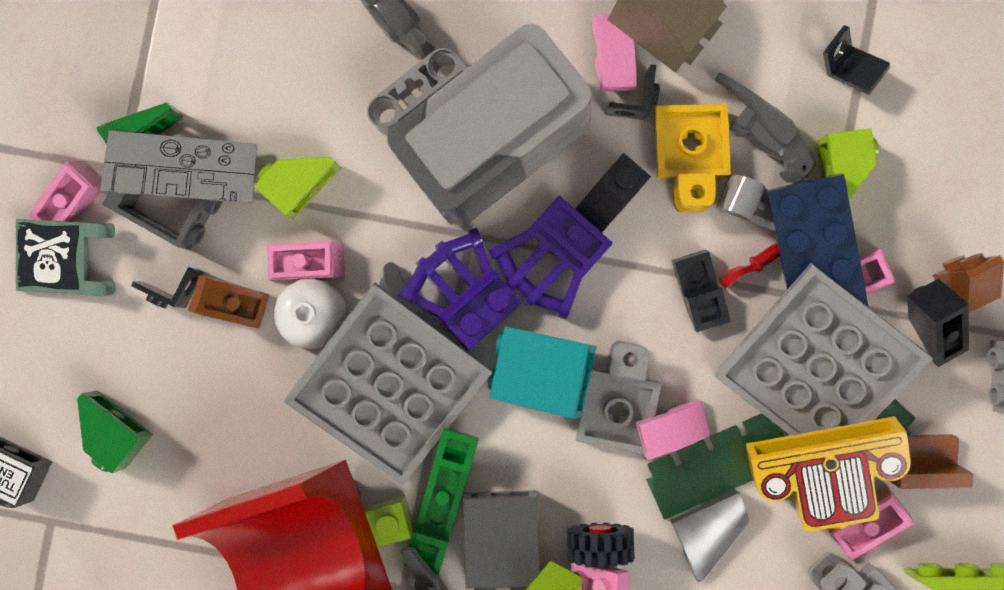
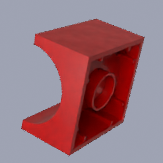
M346 459L225 499L172 525L177 540L186 537H196L213 545L229 565L237 590H392Z

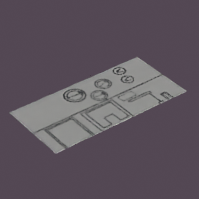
M109 131L100 191L253 203L257 144Z

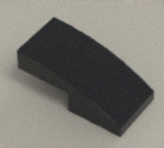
M701 250L671 260L695 332L731 322L723 289L717 284L709 251Z

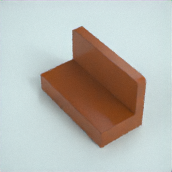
M953 434L907 435L911 459L910 469L901 479L889 482L900 489L972 488L973 473L957 464L959 438Z

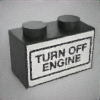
M0 437V505L7 508H17L34 501L52 461Z

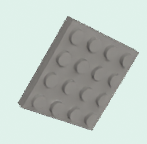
M810 263L714 374L718 380L789 435L875 420L933 358L814 264Z
M374 282L290 390L283 402L394 480L404 485L439 441L443 428L450 427L492 374V369Z

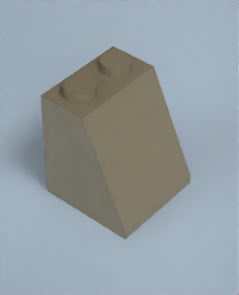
M618 0L607 20L676 73L684 61L691 65L704 47L699 42L703 37L710 41L723 23L718 18L727 6L723 0Z

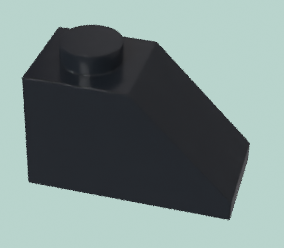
M623 152L576 207V210L602 233L651 176Z
M939 278L925 286L918 287L911 294L907 295L909 320L937 367L969 350V305Z

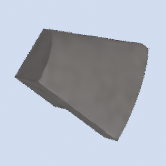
M734 488L700 502V507L670 520L697 582L705 579L749 523L744 502L740 493Z

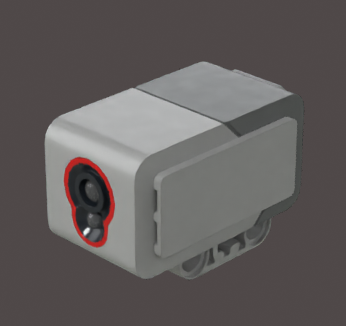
M525 24L468 68L459 56L450 49L440 48L433 51L369 102L367 116L377 130L387 136L390 149L450 225L463 226L478 217L589 130L591 124V90L586 81L545 30L535 24ZM447 64L455 66L450 75L444 77L437 75L438 70L442 66ZM416 88L422 92V95L418 98L411 93ZM400 99H402L404 104L407 106V108H405L404 110L398 103ZM394 109L395 115L391 121L386 123L380 122V116L385 110Z

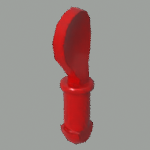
M777 242L755 257H750V265L737 266L729 270L723 276L721 285L727 288L746 273L761 272L765 266L780 257Z

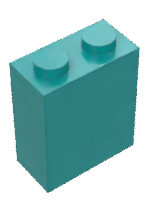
M505 326L504 332L500 333L496 342V354L499 355L496 369H492V374L488 379V389L491 390L489 398L572 419L582 418L597 346Z

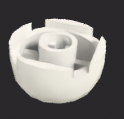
M316 278L301 279L287 286L278 296L274 308L275 325L280 335L293 346L305 350L324 348L348 317V304L341 292L333 284Z

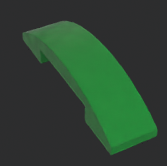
M443 428L409 546L415 548L427 565L438 576L479 437L448 428Z

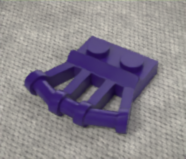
M559 195L527 231L489 250L492 259H497L508 281L506 284L512 290L517 288L526 296L525 301L530 306L534 304L556 312L559 318L566 320L582 278L610 248L613 242ZM533 238L537 239L541 243L540 246L517 269L509 251ZM549 250L560 261L536 287L525 275ZM566 267L574 272L564 300L544 293Z
M477 227L468 230L467 235L447 242L440 241L435 246L436 250L427 258L422 257L416 262L417 267L406 288L402 287L398 294L401 299L438 317L468 352L523 303L501 279L499 274L492 269ZM473 248L483 276L477 280L457 258L456 253ZM445 261L469 287L460 296L452 290L435 270ZM427 278L449 301V306L443 308L419 295Z

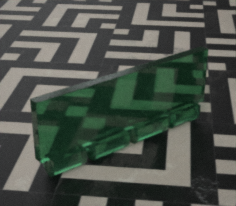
M761 413L742 422L746 432L744 436L741 435L737 425L709 436L714 448L713 450L709 451L703 439L677 450L676 452L681 462L677 466L671 454L648 463L647 466L652 477L647 478L646 481L664 520L753 481L746 444L785 437L782 429Z

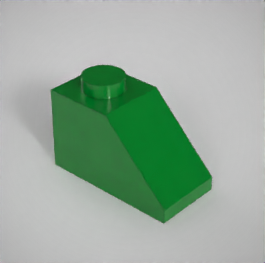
M99 391L81 393L77 401L83 451L92 458V464L101 471L113 474L126 469L153 434Z

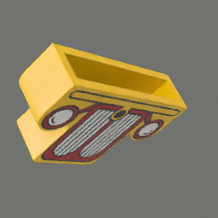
M895 416L746 444L751 473L759 494L769 501H781L793 493L796 512L804 530L807 532L828 528L843 529L851 524L877 520L879 518L874 477L884 481L899 480L908 473L911 464L907 433Z

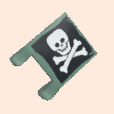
M16 219V291L79 294L96 297L114 294V281L88 280V238H113L115 236L114 224Z

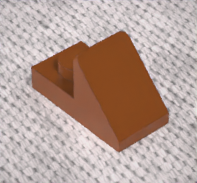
M199 275L188 311L259 328L269 294L224 280H216Z

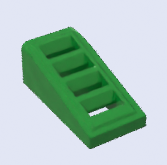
M166 102L96 127V129L107 144L109 131L159 135L181 120L183 115L179 110Z

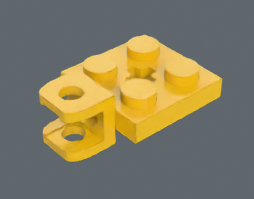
M728 104L655 106L653 114L656 180L674 179L672 181L673 203L679 213L704 212L715 200V178H728L731 175ZM688 133L694 134V139L701 141V145L696 146L694 151L688 150V147L683 145L682 140L687 138ZM690 191L694 192L698 199L693 198Z

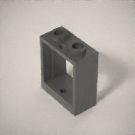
M109 192L102 205L176 247L191 250L192 246H197L203 239L206 232L204 225L210 215H214L220 209L223 201L199 199L180 234L134 209L140 194Z

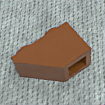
M978 253L967 258L963 255L943 263L944 270L932 275L934 280L939 278L969 305L970 313L1001 298L1004 261L1001 255L984 257L983 253Z

